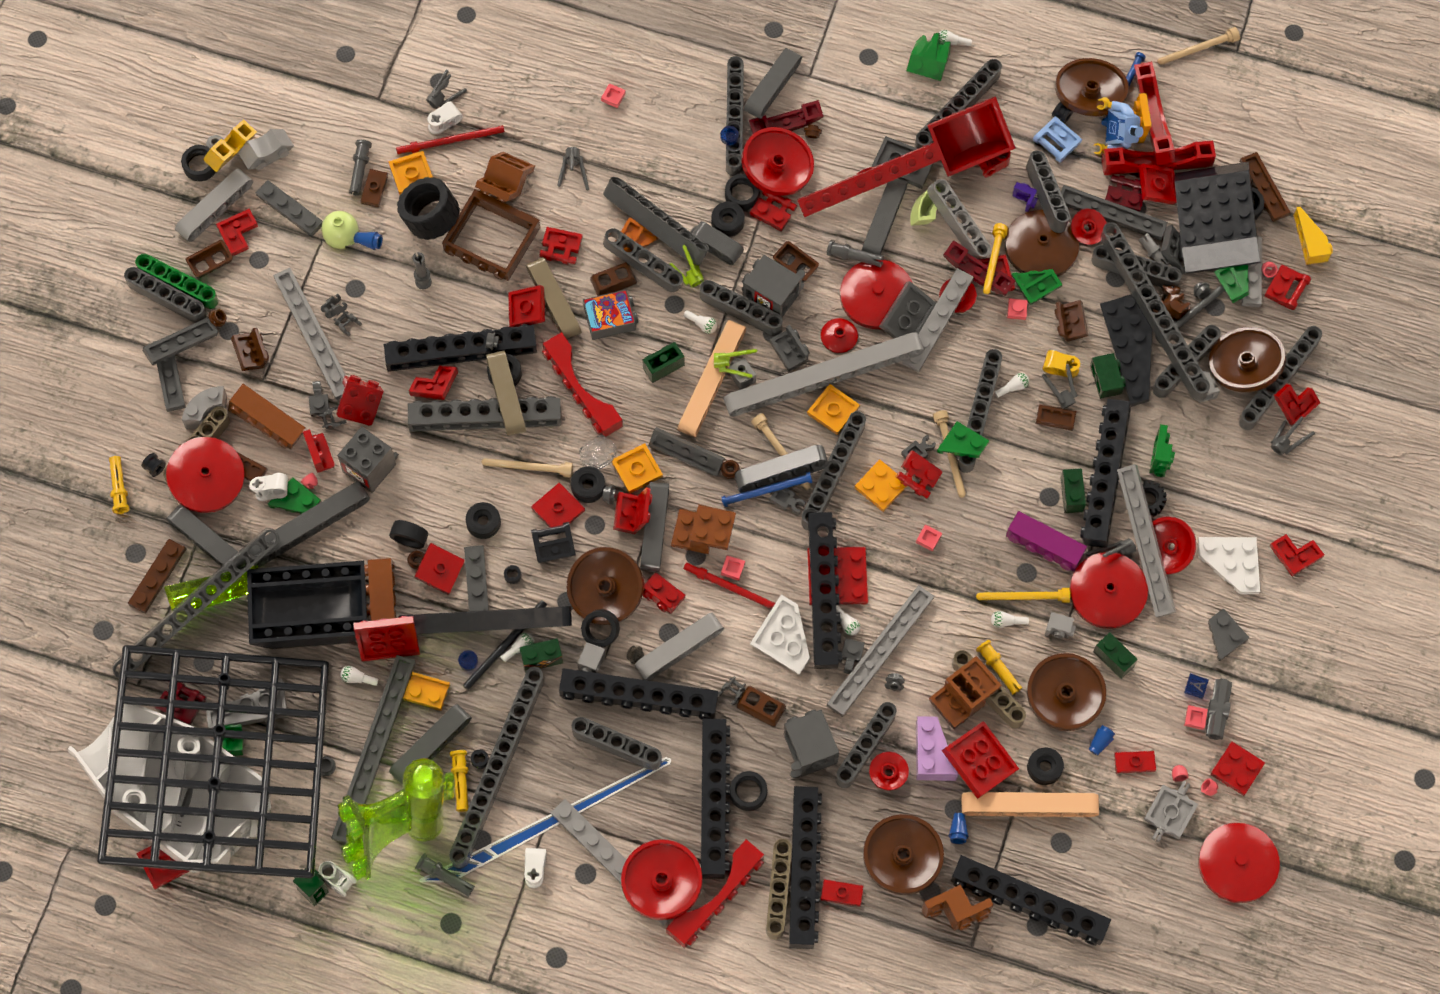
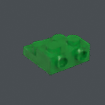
M1160 424L1155 437L1149 473L1157 477H1165L1166 470H1170L1175 456V452L1172 451L1173 444H1168L1170 439V433L1167 432L1168 425Z

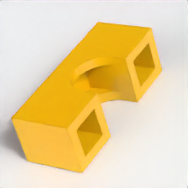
M243 119L231 130L224 140H219L210 148L203 160L214 171L218 172L238 154L248 140L253 139L257 131Z

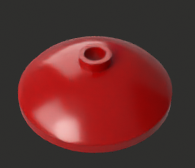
M1170 516L1158 518L1152 521L1166 575L1181 572L1192 562L1197 548L1195 534L1192 528L1179 518ZM1173 543L1175 548L1170 550V545Z

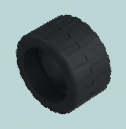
M425 177L409 184L400 194L399 201L397 202L399 216L412 234L420 239H436L445 235L459 218L460 208L458 201L446 184L434 177ZM439 201L432 211L418 216L426 205Z

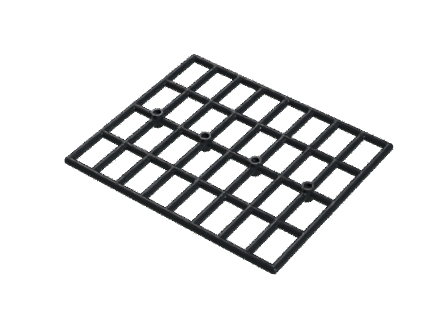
M124 645L121 656L97 862L105 865L313 878L329 662ZM130 653L172 656L171 672L167 674L129 671ZM180 657L222 660L221 674L219 677L179 675ZM230 661L272 664L270 682L230 679ZM280 665L321 668L320 686L278 682ZM127 678L169 682L168 699L125 696ZM177 682L218 685V703L176 700ZM230 686L269 689L268 707L226 704L227 690ZM277 691L319 693L318 711L276 708ZM124 704L167 707L165 725L122 722ZM175 708L217 711L216 725L213 729L173 726ZM225 712L267 715L266 733L226 730L224 726ZM275 716L317 719L316 737L274 734ZM121 730L164 733L162 751L119 748ZM172 734L213 737V755L170 752ZM225 738L265 741L264 759L221 756L222 742ZM273 741L315 745L314 763L272 760ZM118 756L161 759L159 778L116 775ZM169 760L212 763L211 778L208 781L168 779ZM220 764L263 767L262 785L223 783L219 779ZM271 768L314 771L312 789L270 786ZM114 784L158 786L156 805L112 802ZM166 787L207 789L209 793L208 808L164 805ZM220 790L261 793L259 812L216 809L217 794ZM269 794L312 797L310 816L267 813ZM111 810L155 813L153 832L109 829ZM163 813L207 816L206 832L203 835L162 832ZM215 817L258 820L257 839L215 836ZM267 821L310 824L308 843L265 840ZM108 837L152 840L150 859L106 856ZM160 842L202 843L204 847L203 863L159 860ZM215 844L256 847L255 866L212 864V848ZM264 848L308 851L306 870L263 867Z

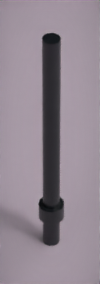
M541 600L534 608H543L547 604ZM514 629L463 686L469 690L525 629Z

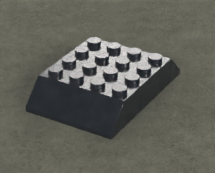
M1249 162L1175 173L1180 238L1186 274L1261 263Z
M365 561L248 569L249 645L281 649L346 644L356 641L354 623L367 621Z

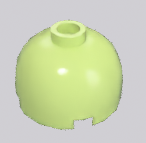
M335 211L325 217L321 231L323 238L329 246L343 249L345 246L355 243L354 236L359 232L356 219L350 213Z

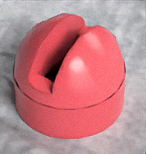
M1269 261L1263 263L1261 270L1266 277L1271 278L1277 274L1278 268L1273 262Z
M310 473L301 480V483L307 489H314V486L318 484V480L314 473Z
M1177 765L1173 768V781L1180 782L1188 779V772L1184 766Z
M1208 778L1202 783L1201 792L1208 796H1213L1217 793L1218 785L1215 781Z

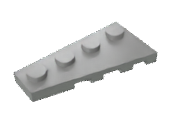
M259 689L257 692L250 695L247 693L240 696V699L233 702L228 701L226 704L268 707L270 690ZM277 691L276 708L287 709L285 691ZM207 710L208 729H213L216 725L217 711ZM225 712L224 725H248L267 721V715ZM275 716V719L285 718L286 716Z

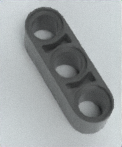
M703 221L692 232V234L708 245L709 253L729 265H734L744 252V248L738 242Z

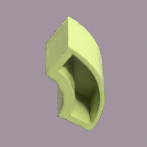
M936 186L937 191L941 193L940 188ZM927 190L917 198L912 207L910 216L911 226L929 224L936 219L937 207L930 199Z

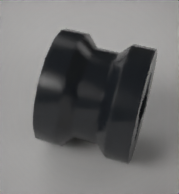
M1060 101L1051 116H1056L1065 124L1073 114V111L1064 106Z
M151 453L143 460L141 466L144 470H148L152 477H155L164 470L166 463L163 460H159L157 454Z

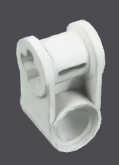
M451 101L447 102L428 115V130L434 135L441 134L451 126L458 124L462 120L463 115Z
M275 473L255 477L251 480L249 487L256 493L258 501L284 498L287 496L288 476L283 473Z
M526 848L524 875L525 882L530 888H538L543 883L546 849ZM533 874H536L535 880H531Z
M325 861L319 866L318 871L325 883L343 897L347 895L346 892L352 884L357 882L351 874L342 870L331 861ZM326 868L334 870L330 876L323 875V871Z

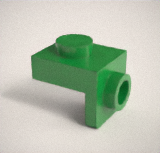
M241 724L224 725L226 730L242 731ZM225 738L222 748L233 756L243 755L244 739Z

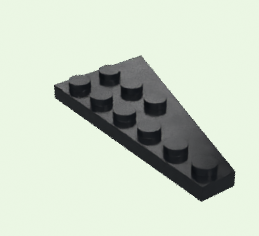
M1132 294L1101 303V310L1116 359H1119L1120 372L1125 378V388L1131 407L1149 402L1153 330ZM1142 294L1144 297H1150L1148 294Z

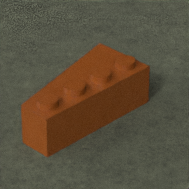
M244 383L229 401V412L257 428L267 437L273 438L285 449L289 448L291 450L302 436L303 431H305L306 427Z
M391 558L368 560V565L364 566L365 577H369V584H366V596H370V603L367 604V615H371V621L383 618H396V610H394V607H396L395 591H393L395 576L394 572H392V569H395V564Z

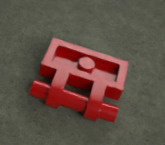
M763 192L762 194L768 197L765 201L759 197L751 209L750 215L782 232L791 219V214L787 213V210L795 211L798 205L789 198L785 199L782 196ZM776 201L777 203L781 204V208H778L775 205H773V202Z
M546 227L542 246L548 247V251L540 250L539 257L546 258V261L552 262V260H555L565 265L569 263L576 265L577 257L570 255L571 252L579 254L583 234ZM555 249L565 251L564 255L554 253Z
M910 451L901 465V468L906 470V473L898 472L896 478L905 487L909 486L912 488L915 494L918 496L922 495L927 499L931 492L926 490V485L933 488L943 471L916 452ZM913 476L920 480L919 484L912 480Z

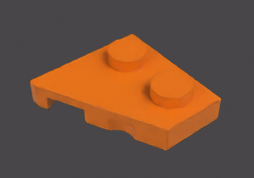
M630 217L621 230L622 233L644 248L659 239ZM628 247L623 248L625 252H632Z

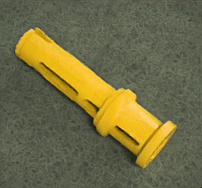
M112 456L109 458L113 488L110 496L113 498L114 505L112 512L124 514L130 510V507L127 505L126 498L128 492L124 489L121 457Z
M990 640L983 642L976 648V651L980 652L986 660V665L992 666L1012 695H1015L1016 692L1018 693L1022 689V686H1020L1002 662L1001 654L997 653L992 647Z
M455 750L449 754L452 757L451 773L454 775L456 811L466 812L469 808L466 774L469 771V768L466 767L467 751Z

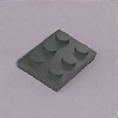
M885 136L872 167L918 148ZM933 164L898 179L907 181L908 184L922 189Z
M906 282L879 327L893 338L915 332L919 334L934 309L936 302L912 282Z

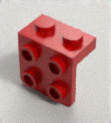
M344 375L342 383L345 388L336 412L337 416L371 426L384 392L376 381L368 380L366 382L355 375H350V377Z
M646 487L638 496L623 492L617 494L613 530L635 535L649 522L650 512H648V508L652 502L650 488Z

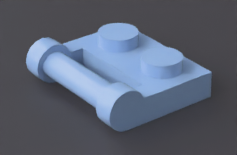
M1056 116L1033 137V141L1036 144H1041L1056 157L1055 160L1059 163L1063 162L1082 142V139ZM1047 135L1048 137H1050L1061 148H1063V150L1060 152L1050 142H1048L1044 138V136Z

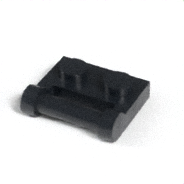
M569 522L551 528L531 530L538 564L576 556ZM565 532L566 538L539 542L540 537Z

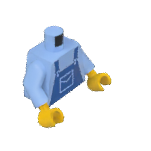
M1106 97L1098 99L1104 102V106H1097L1098 109L1103 110L1107 107L1111 109H1108L1106 144L1108 146H1105L1103 143H1096L1093 146L1099 145L1100 151L1094 153L1103 154L1104 149L1123 147L1128 149L1132 143H1138L1139 137L1143 135V128L1140 127V117L1134 114L1132 108L1126 103L1110 102Z

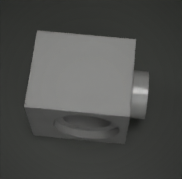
M586 642L578 661V669L580 671L598 673L605 657V649Z

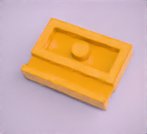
M412 672L403 699L441 711L450 682Z

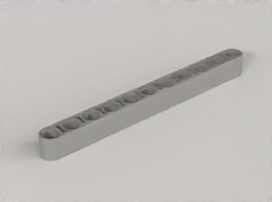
M909 333L729 393L723 399L729 416H738L828 386L829 384L916 357L924 352V348L918 333Z

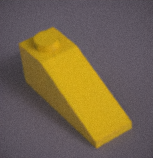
M1297 207L1293 216L1306 265L1328 262L1333 253L1331 243L1328 242L1327 236L1301 207Z

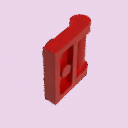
M1281 264L1264 296L1290 310H1295L1303 290L1311 282V277ZM1294 280L1298 281L1299 284L1291 298H1285Z

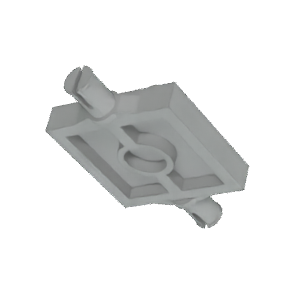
M1186 781L1182 782L1179 790L1162 785L1144 820L1157 828L1152 837L1154 841L1159 834L1156 842H1160L1164 833L1180 839L1196 810L1198 803L1190 800L1185 795L1190 787V784L1187 783L1185 789H1183Z

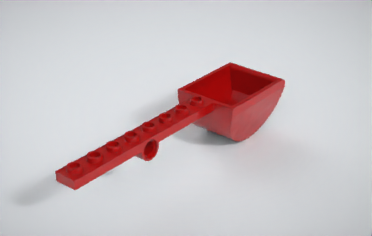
M996 96L928 124L927 127L933 143L878 166L863 169L852 177L797 199L804 218L940 160L947 177L1015 149V144Z

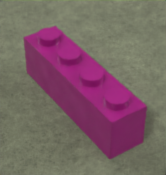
M1020 511L1017 512L1006 533V537L1011 542L1026 546V549L1030 552H1037L1043 555L1044 559L1050 562L1054 561L1068 571L1076 570L1087 548L1084 544Z

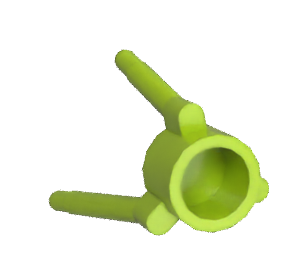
M683 245V250L691 267L686 272V277L682 274L685 286L689 284L693 288L700 285L704 281V277L699 265L694 266L687 247ZM673 263L669 264L681 273V271Z
M758 350L714 353V368H719V372L752 378V374L728 369L726 366H730V357L756 353Z

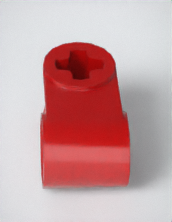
M1011 151L1002 154V156L1006 157L1004 159L997 156L978 164L983 171V176L985 178L990 177L1001 169L1006 168L1010 163Z

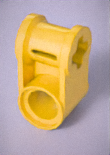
M1049 350L1047 351L1042 369L1046 373L1068 378L1066 364H1068L1069 367L1073 366L1072 369L1070 368L1072 378H1075L1079 373L1080 360L1075 356Z

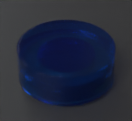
M726 126L721 130L720 139L724 144L733 145L738 141L739 133L735 127Z
M471 650L463 651L458 657L459 666L465 671L475 669L478 665L476 653Z

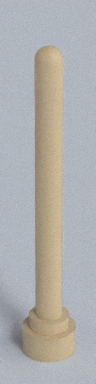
M1236 27L1230 28L1224 35L1163 56L1157 62L1159 65L1226 41L1234 43L1240 40L1239 31Z
M946 410L933 414L934 422L940 426L943 440L949 433L947 426L949 415ZM947 453L958 496L963 498L966 492L954 453Z
M761 413L753 418L751 423L755 429L762 430L780 456L788 454L767 426L768 419L765 415ZM809 482L801 484L805 490H810L811 485Z
M484 458L481 461L484 466L560 473V475L566 478H572L573 463L565 462L561 465L489 458Z

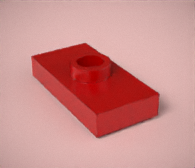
M1154 751L1114 753L1116 774L1156 771Z
M824 879L821 900L860 907L863 886Z

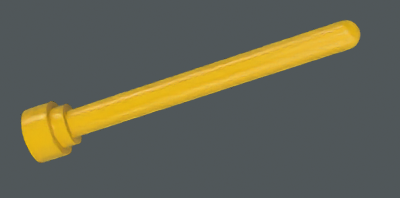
M997 223L993 227L992 234L995 239L983 288L984 294H989L991 291L1001 242L1007 236L1008 227L1002 223Z
M1061 588L1057 592L977 593L976 598L978 600L1057 599L1062 603H1070V588Z

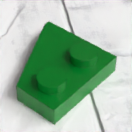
M1248 265L1220 268L1214 271L1216 278L1232 303L1249 295Z
M1053 269L1012 273L1013 279L1016 280V284L1030 305L1062 287V283Z
M957 421L937 449V452L939 454L946 452L954 453L956 456L967 455L979 458L989 444V440Z
M292 477L288 481L287 496L271 499L268 506L273 509L276 507L285 509L287 512L302 514L322 501Z

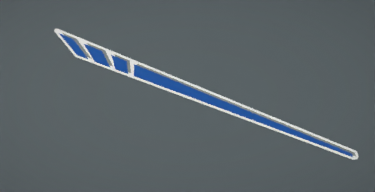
M665 757L662 759L659 769L649 770L643 768L571 805L581 813L669 765L671 759ZM550 814L473 852L465 868L457 869L452 863L443 868L461 878L560 823ZM430 875L419 880L420 882H443L438 878H430Z

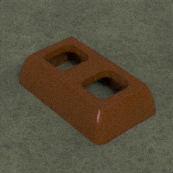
M219 240L188 256L185 260L195 277L199 279L230 263L233 256L223 240ZM221 252L225 260L216 264L212 256ZM201 261H205L209 266L203 272H199L196 268V264Z
M786 241L773 255L774 261L795 274L801 264L809 267L810 270L801 280L803 282L819 267V263L790 241ZM787 253L795 257V260L790 265L782 261V258Z
M626 262L593 274L590 277L597 296L617 292L637 284L630 265ZM625 268L628 277L618 279L615 271ZM608 275L611 283L602 286L598 278Z
M749 685L740 698L737 708L775 727L784 713L786 705ZM751 692L760 696L755 706L746 702ZM767 702L777 705L773 715L763 711Z

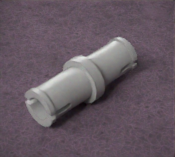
M1149 234L1144 235L1145 239L1143 236L1139 239V242L1148 251L1150 258L1152 257L1155 261L1166 265L1170 264L1162 256L1161 247L1156 245Z

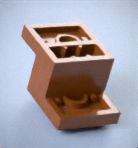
M500 152L490 157L484 177L477 180L475 187L480 189V192L483 194L496 196V199L499 201H510L521 195L526 177L534 172L536 165L506 152Z
M699 504L697 512L679 509L671 547L709 554L710 547L728 551L736 512Z
M975 656L949 676L945 681L944 687L932 695L929 701L949 725L956 729L984 707L986 699L999 690L1002 685L981 660Z
M959 885L925 901L922 913L925 918L928 916L934 918L942 913L941 910H944L953 930L960 929V931L969 928L971 926L970 923L976 920L979 923L988 919V915L991 913L994 905L991 899L988 898L971 906L962 886Z

